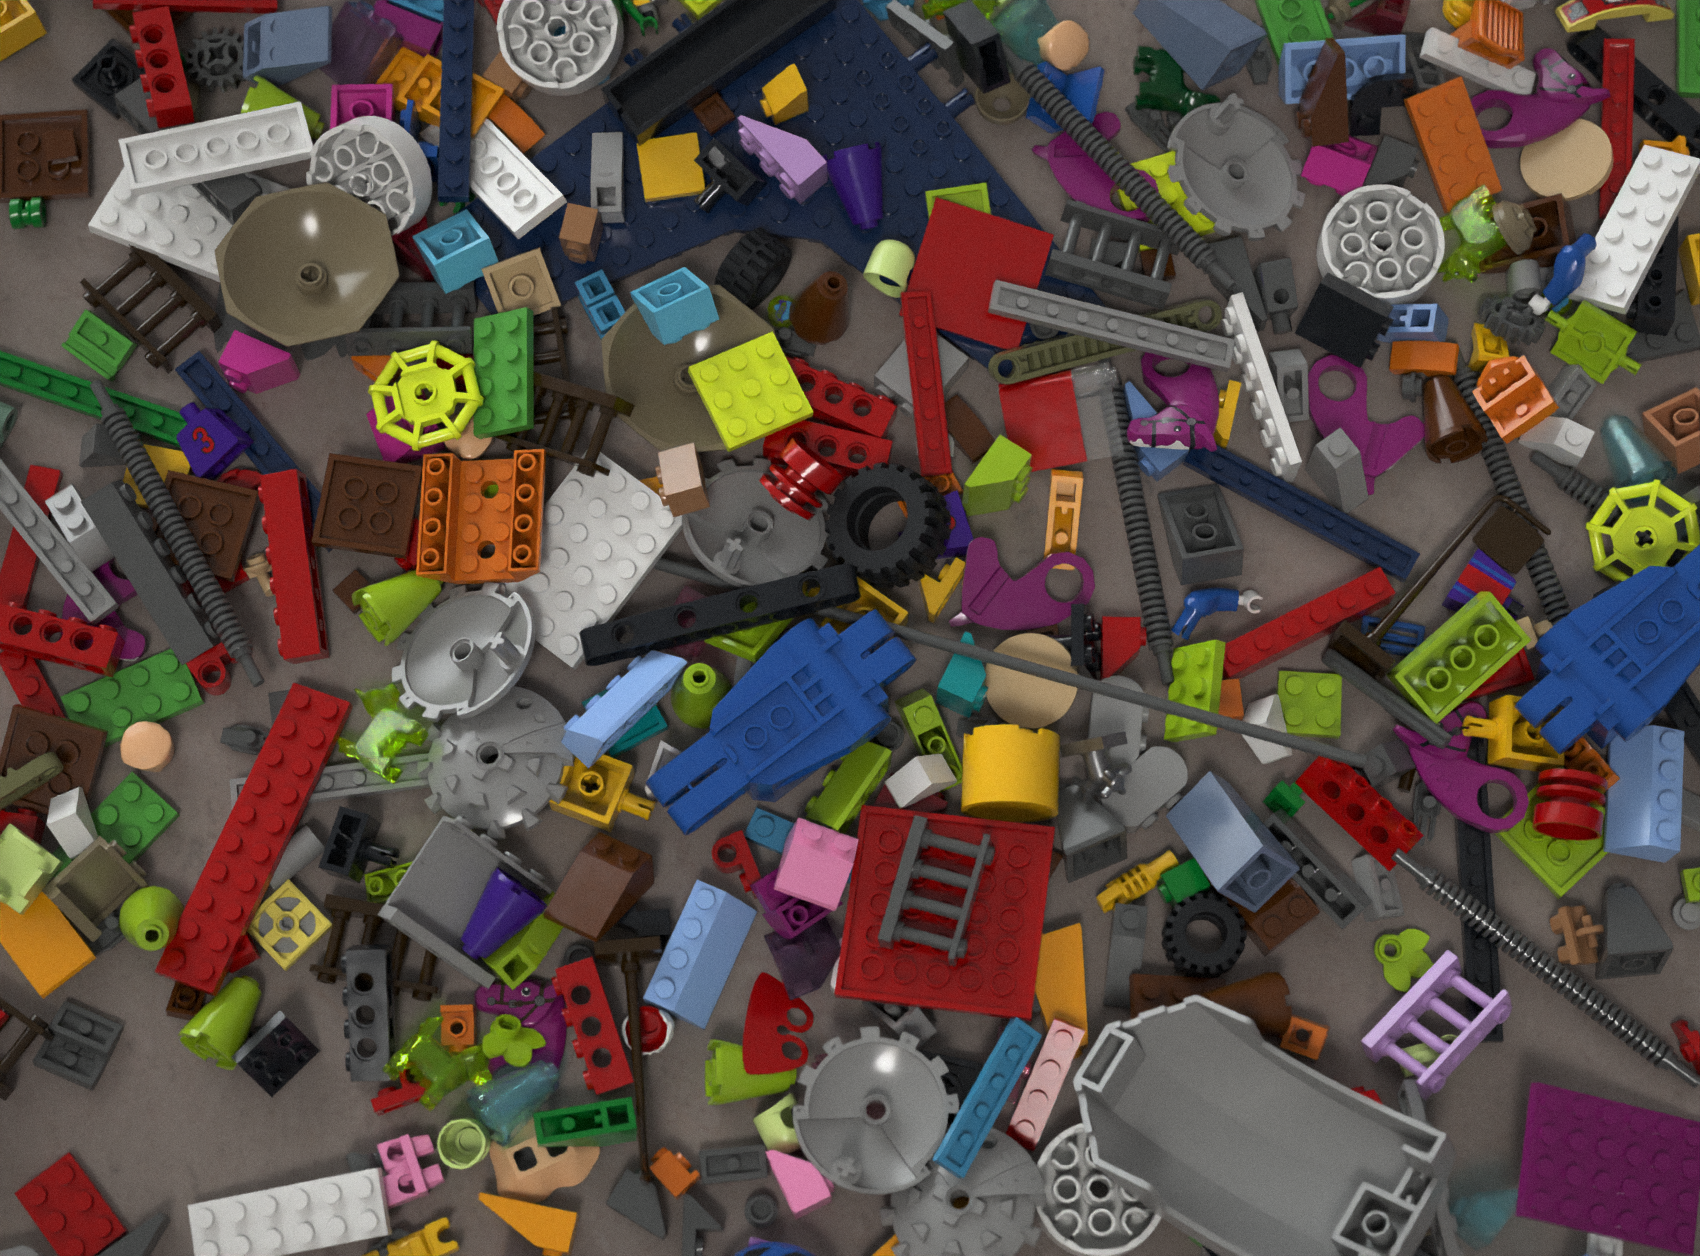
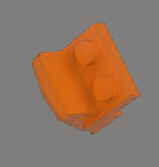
M1475 0L1469 22L1450 34L1459 39L1457 47L1509 70L1525 59L1523 42L1524 14L1503 1Z
M1524 355L1520 358L1510 356L1490 360L1477 381V388L1472 391L1482 410L1490 418L1506 444L1529 431L1559 408L1540 375Z

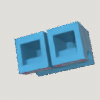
M601 269L574 282L579 293L578 298L600 339L605 336L625 313L617 295H615L611 284Z

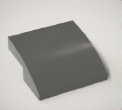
M64 1000L48 1027L49 1033L55 1037L51 1041L45 1039L34 1057L33 1063L38 1068L93 1091L114 1052L123 1031V1025Z

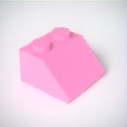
M798 817L785 840L774 890L835 911L853 867L859 839Z
M772 1149L766 1152L767 1161L795 1219L832 1202L833 1183L824 1177L812 1163Z

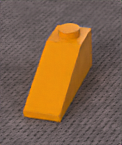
M1051 469L1044 558L1050 553L1065 551L1076 555L1083 488V473L1080 471ZM1059 564L1054 566L1053 569L1074 570V566Z
M479 1192L478 1199L534 1246L542 1249V1256H562V1254L571 1256L580 1217L578 1213Z

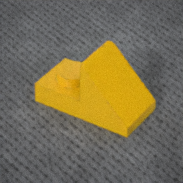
M1474 323L1471 332L1474 349L1468 367H1471L1472 371L1482 373L1490 360L1509 357L1507 341L1503 337L1493 335L1490 329L1484 328V324Z
M1229 380L1226 390L1220 389L1218 395L1219 419L1213 437L1216 445L1223 449H1226L1241 387V382Z
M957 557L951 565L946 563L937 578V580L941 581L940 583L924 574V578L918 581L928 621L933 624L963 578L965 562Z

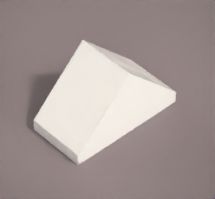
M1278 694L1248 703L1243 721L1287 733ZM1241 734L1262 764H1268L1292 756V751L1289 747Z
M933 754L916 756L887 779L885 785L899 809H904L955 784L957 780L943 755Z
M77 787L51 798L46 825L68 857L71 859L76 858L98 838L83 788Z

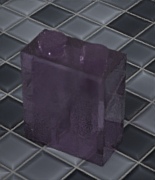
M359 0V2L346 1L332 23L331 62L319 68L339 85L376 84L405 38L396 31L398 27L386 18L381 19L374 13L375 8L363 0Z

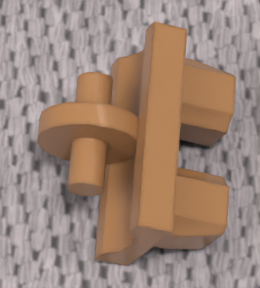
M1585 905L1558 908L1559 914L1550 918L1549 921L1555 935L1564 934L1566 945L1558 947L1559 962L1571 965H1592L1598 963L1596 947L1599 946L1596 935L1605 932L1603 925L1593 926L1591 915H1587Z

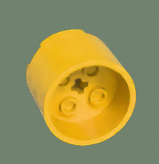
M1007 724L976 727L973 729V735L964 733L961 812L973 818L1016 823L1044 821L1056 817L1059 806L1060 736L1044 728H1040L1038 733H1034L1030 729L1019 728V725Z

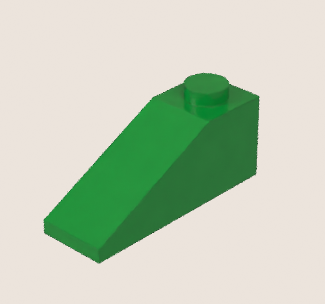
M632 1097L533 1113L538 1147L609 1146L636 1141L637 1124Z

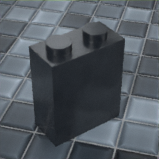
M968 0L943 11L948 34L957 44L956 51L961 68L981 92L985 94L1010 83L1000 34L974 3Z
M1327 273L1320 282L1295 334L1361 368L1366 359L1372 361L1380 347V344L1376 343L1380 334L1385 336L1394 320L1389 317L1394 307Z

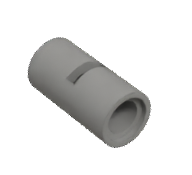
M307 825L296 832L290 839L270 882L275 891L325 850V847Z

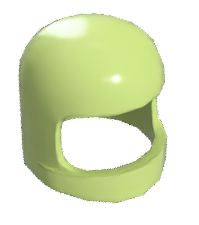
M893 239L880 241L871 253L863 277L882 293L890 297L900 298V293L907 290V277L910 270L914 268L915 255L906 244ZM879 275L893 280L900 287L883 283Z
M793 1092L753 1119L768 1150L772 1149L784 1154H790L801 1148L795 1133L793 1116L791 1114L793 1106L798 1104Z
M462 1118L453 1120L445 1125L439 1133L437 1146L440 1158L451 1168L461 1170L473 1167L486 1157L490 1150L491 1138L486 1126L476 1119Z

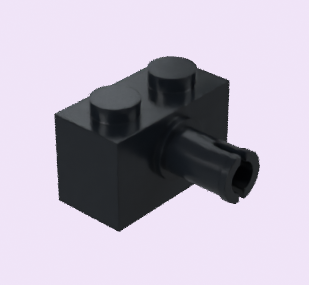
M715 137L694 160L711 176L710 179L712 181L694 199V202L700 205V208L708 214L725 193L733 197L737 202L748 206L767 185L730 147Z
M340 806L319 868L331 876L360 884L368 861L388 866V868H394L397 862L393 861L390 857L399 859V849L375 843L381 823L370 814Z

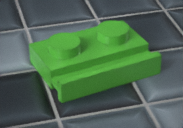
M85 309L68 334L70 335L69 338L61 346L106 379L114 381L116 378L114 376L118 370L122 369L138 344L92 311Z

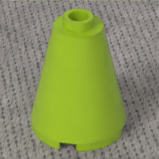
M256 75L253 80L258 82L256 88L250 86L240 114L300 101L263 77ZM301 103L311 141L313 142V139L318 140L321 137L325 123L320 121V114Z
M415 569L358 589L352 594V602L354 607L360 604L363 612L358 616L370 634L378 642L385 639L384 646H388L442 592L441 585L443 581L418 577Z
M696 663L689 666L679 676L671 690V704L674 712L683 723L692 728H710L712 710L733 687L729 679L719 670L703 663Z
M158 886L140 888L122 904L119 916L121 931L132 945L148 951L164 949L176 935L178 921L184 911V906L177 896L167 888Z
M243 975L241 978L234 977L218 992L217 996H214L181 1029L178 1036H182L180 1042L189 1051L205 1061L208 1057L217 1059L218 1062L215 1066L226 1070L235 1069L237 1063L231 1057L246 1042L262 995L258 989L259 983L246 975Z
M719 1039L709 1041L707 1051H713L712 1059L705 1060L704 1072L705 1096L711 1097L707 1102L708 1105L717 1106L785 1092L789 1090L790 1084L794 1085L796 1082V1069L774 1074H747L742 1060V1045Z

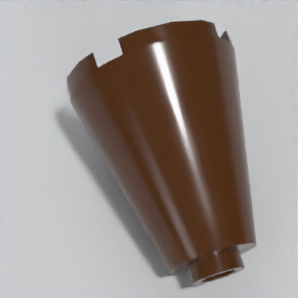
M833 271L825 272L794 297L790 305L788 317L798 337L811 344L826 345L827 342L837 341L845 333L850 319L848 284L841 274Z
M1444 375L1431 377L1423 386L1426 454L1429 460L1435 463H1441V459L1450 458L1451 463L1469 459L1483 449L1482 443L1484 441L1487 443L1486 431L1451 377Z
M1264 972L1201 995L1205 999L1250 1018L1263 1036L1277 1037L1278 1035H1284L1287 1033L1291 1023L1292 1006H1286L1285 995H1290V991L1284 977L1279 972Z

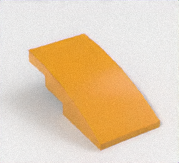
M402 46L376 84H393L394 109L400 112L402 109L406 110L407 100H414L419 119L440 128L442 61L429 54L424 58ZM473 73L471 138H474L505 93V89Z
M42 891L23 915L7 904L0 902V943L43 999L96 959V956L70 919Z

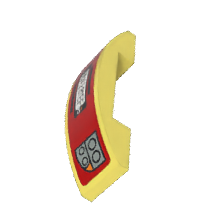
M1571 0L1555 10L1567 33L1592 30L1595 28L1597 20L1642 15L1646 22L1673 19L1675 15L1666 0Z

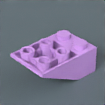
M742 115L738 117V133L741 138L739 140L741 146L749 155L755 153L761 160L759 163L760 167L769 177L774 175L781 182L779 187L790 200L794 197L801 204L828 181L827 162L807 139Z

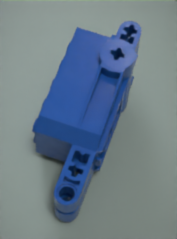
M1700 545L1674 567L1649 566L1576 608L1551 627L1536 643L1534 647L1543 656L1540 660L1535 679L1538 684L1527 692L1514 707L1534 728L1539 727L1559 709L1561 710L1539 732L1559 755L1569 749L1585 734L1601 749L1618 735L1625 742L1630 740L1662 712L1692 672L1700 665Z
M876 609L864 615L839 635L830 623H827L820 629L812 618H808L791 628L774 643L714 707L709 733L655 772L646 781L645 785L662 807L665 808L671 805L667 813L684 835H689L746 792L753 800L776 802L821 767L853 752L870 741L890 723L892 717L889 715L888 696L883 691V688L905 673L917 659L898 636L891 639L895 632Z

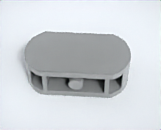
M71 483L45 500V503L71 547L89 571L93 572L113 559L114 555L83 507L81 501L85 498L75 485Z
M1110 676L1101 680L1102 682L1144 693L1138 683L1125 676ZM1092 693L1087 739L1125 731L1128 744L1111 747L1108 753L1110 764L1126 762L1131 765L1138 759L1139 753H1145L1147 735L1141 734L1142 723L1148 722L1149 708Z
M1162 746L1151 747L1131 764L1132 772L1124 777L1123 787L1126 789L1124 795L1112 791L1109 798H1099V804L1124 825L1127 834L1135 833L1141 827L1147 830L1159 819L1157 813L1165 807L1171 810L1183 798L1181 793L1187 783L1188 771L1184 760L1174 750Z

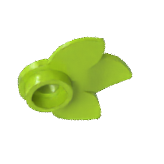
M1406 929L1398 936L1395 934H1385L1374 945V955L1378 962L1383 965L1385 980L1400 992H1408L1411 978H1421L1433 966L1429 956L1422 950L1428 943L1430 936L1418 929ZM1385 946H1392L1395 949V955H1386L1384 951Z
M509 1014L498 1016L491 1023L490 1033L485 1035L482 1040V1049L487 1057L503 1056L506 1062L517 1067H525L530 1064L532 1059L531 1049L546 1046L543 1036L538 1031L521 1027L520 1020Z

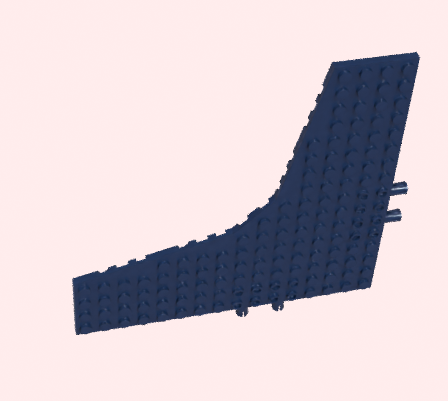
M836 0V9L719 91L718 94L735 115V120L710 136L693 111H691L654 137L660 138L697 132L700 153L714 137L724 142L767 183L748 206L737 202L726 193L710 210L709 214L694 202V199L699 195L645 202L637 144L624 128L623 122H620L607 104H605L529 160L563 194L567 202L520 239H517L479 198L456 213L458 214L466 209L490 238L499 262L539 247L561 306L566 304L567 301L578 297L579 293L574 282L601 269L612 285L650 269L659 262L669 258H676L682 255L683 252L697 246L707 245L711 243L710 241L723 235L725 237L733 233L746 234V232L749 233L761 227L775 238H796L820 243L862 274L874 247L880 241L887 239L897 240L906 244L913 251L916 262L929 221L925 191L986 183L991 215L1044 231L955 121L958 115L975 104L972 95H967L969 91L963 88L947 102H940L918 75L920 70L938 59L935 49L930 50L932 46L926 42L924 46L909 57L903 56L858 0ZM687 13L680 15L681 21L677 17L672 23V27L678 33H681L693 24ZM639 48L632 50L633 57L628 53L623 60L630 68L645 58ZM795 63L807 89L809 111L775 125L772 117L766 118L759 100L763 99L762 88L789 65ZM742 115L807 139L821 156L827 154L828 160L834 158V151L867 143L869 149H874L875 142H881L883 219L877 221L878 226L866 230H860L859 225L853 226L829 176L828 181L801 204L794 197L790 200L780 189L779 185L781 182L774 175L769 177L760 167L759 163L761 160L755 153L749 155L739 142L741 138L738 133V117ZM623 132L625 222L602 223L604 228L595 262L588 260L584 264L573 262L568 259V256H565L559 236L568 203L591 208L592 133ZM703 170L706 188L712 180L710 179L711 176ZM1052 240L1037 290L1106 307L1091 288L1045 275L1052 250H1060ZM913 269L908 274L907 285L909 284ZM879 275L883 283L900 287L893 280ZM484 276L473 280L476 297L490 315L498 314ZM891 297L901 305L900 298ZM1026 322L1019 347L1045 339L1036 337L1030 328V323ZM936 328L939 335L947 341H951L963 350L964 354L984 366L987 371L990 359L995 354L1006 351ZM1059 330L1052 338H1055L1057 335H1066L1068 332ZM1009 359L1001 361L998 366V372L1002 377L1008 376L1013 369Z

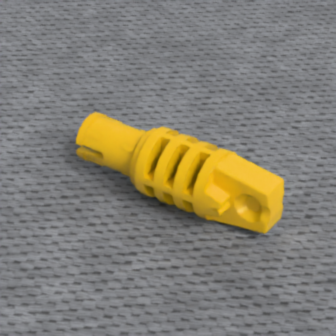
M1167 850L1166 853L1147 865L1145 863L1137 864L1134 868L1129 869L1128 872L1106 885L1107 889L1096 896L1097 904L1104 913H1107L1113 909L1115 903H1132L1133 900H1137L1141 895L1148 893L1149 890H1153L1162 874L1179 866L1178 860L1170 850Z

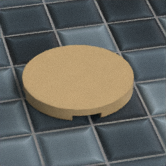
M1578 118L1574 123L1557 134L1524 146L1520 158L1521 173L1527 187L1539 198L1562 193L1566 201H1570L1587 194L1592 195L1606 182L1611 173L1614 160L1612 146L1608 136L1599 126L1588 120Z
M1039 633L1015 635L1003 641L994 650L995 652L1079 675L1071 666L1070 651L1061 642L1047 635ZM986 663L985 686L989 687L986 693L987 700L993 710L1012 725H1019L1022 728H1040L1050 725L1062 718L1070 710L1076 698L1078 688Z

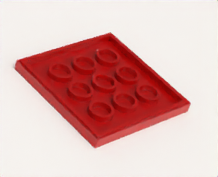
M936 197L906 292L932 290L937 329L1003 350L1019 347L1026 322L988 313L993 284L995 280L1037 290L1054 234ZM900 310L899 317H902V310Z

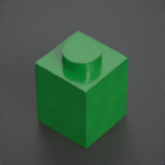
M1192 858L1162 874L1158 880L1159 886H1157V890L1165 904L1170 902L1172 908H1174L1188 896L1193 898L1195 894L1206 893L1211 885L1196 859Z

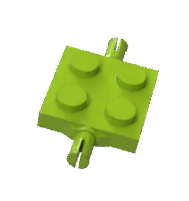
M1586 300L1582 301L1576 312L1568 317V319L1551 309L1544 320L1560 329L1558 340L1550 353L1570 365L1579 364L1591 378L1601 384H1604L1609 374L1617 369L1618 366L1634 374V376L1642 366V364L1626 355L1628 346L1637 331Z

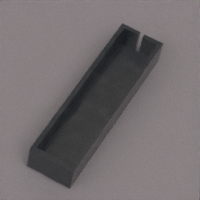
M726 0L601 88L604 102L617 119L623 122L624 128L636 144L641 146L836 9V0Z

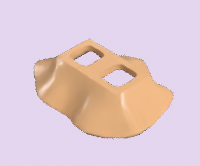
M525 1113L507 1133L495 1138L491 1142L489 1151L497 1179L498 1194L504 1198L538 1203L545 1200L557 1188L576 1186L590 1173L599 1157L600 1146L568 1147L565 1153L551 1157L546 1147H538L533 1113ZM530 1147L537 1159V1164L526 1171H520L514 1159V1154L523 1148Z

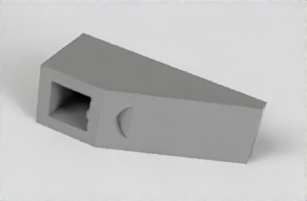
M623 132L592 133L591 208L599 210L602 223L625 222Z

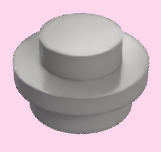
M1685 898L1676 902L1672 909V918L1675 924L1684 930L1698 928L1700 926V902L1686 903Z

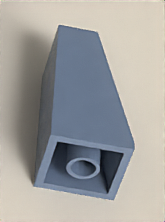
M1138 0L1140 3L1133 12L1201 90H1205L1239 74L1268 34L1264 29L1220 0Z
M1211 771L1166 815L1215 889L1254 913L1300 869L1296 861L1230 783Z

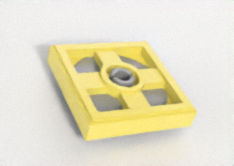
M288 879L258 907L247 932L287 971L332 928V923Z

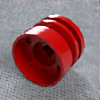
M792 438L780 452L781 458L788 465L787 468L784 469L772 463L769 469L778 479L776 480L764 473L759 481L767 489L770 496L782 507L793 514L811 521L815 516V512L806 503L808 502L816 508H821L823 503L815 494L817 489L831 495L844 478L820 455L799 440Z
M1547 769L1541 771L1538 775L1540 787L1537 789L1536 795L1545 802L1538 803L1534 807L1532 823L1534 831L1565 840L1589 841L1599 839L1602 836L1604 815L1595 808L1603 806L1606 802V798L1603 795L1607 791L1608 782L1606 779L1593 773L1574 769Z

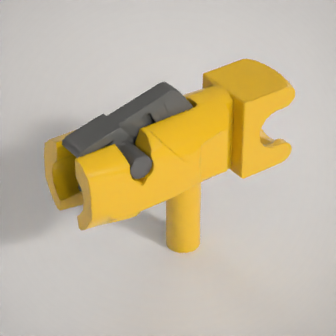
M444 1217L425 1225L424 1228L411 1234L401 1228H397L391 1235L375 1244L362 1256H448L459 1251L460 1247L456 1241L448 1243L439 1241L441 1232L450 1227L448 1218Z

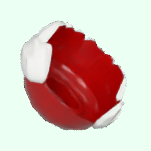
M641 1006L642 1055L660 1053L671 1041L675 1023L667 1012L654 1006ZM627 1016L622 1023L621 1033L626 1046L631 1050L629 1018Z

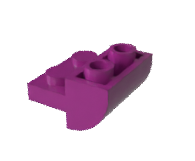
M778 866L752 883L750 887L766 911L762 915L769 925L782 937L791 939L833 910L774 890ZM841 899L838 903L837 908L843 904Z

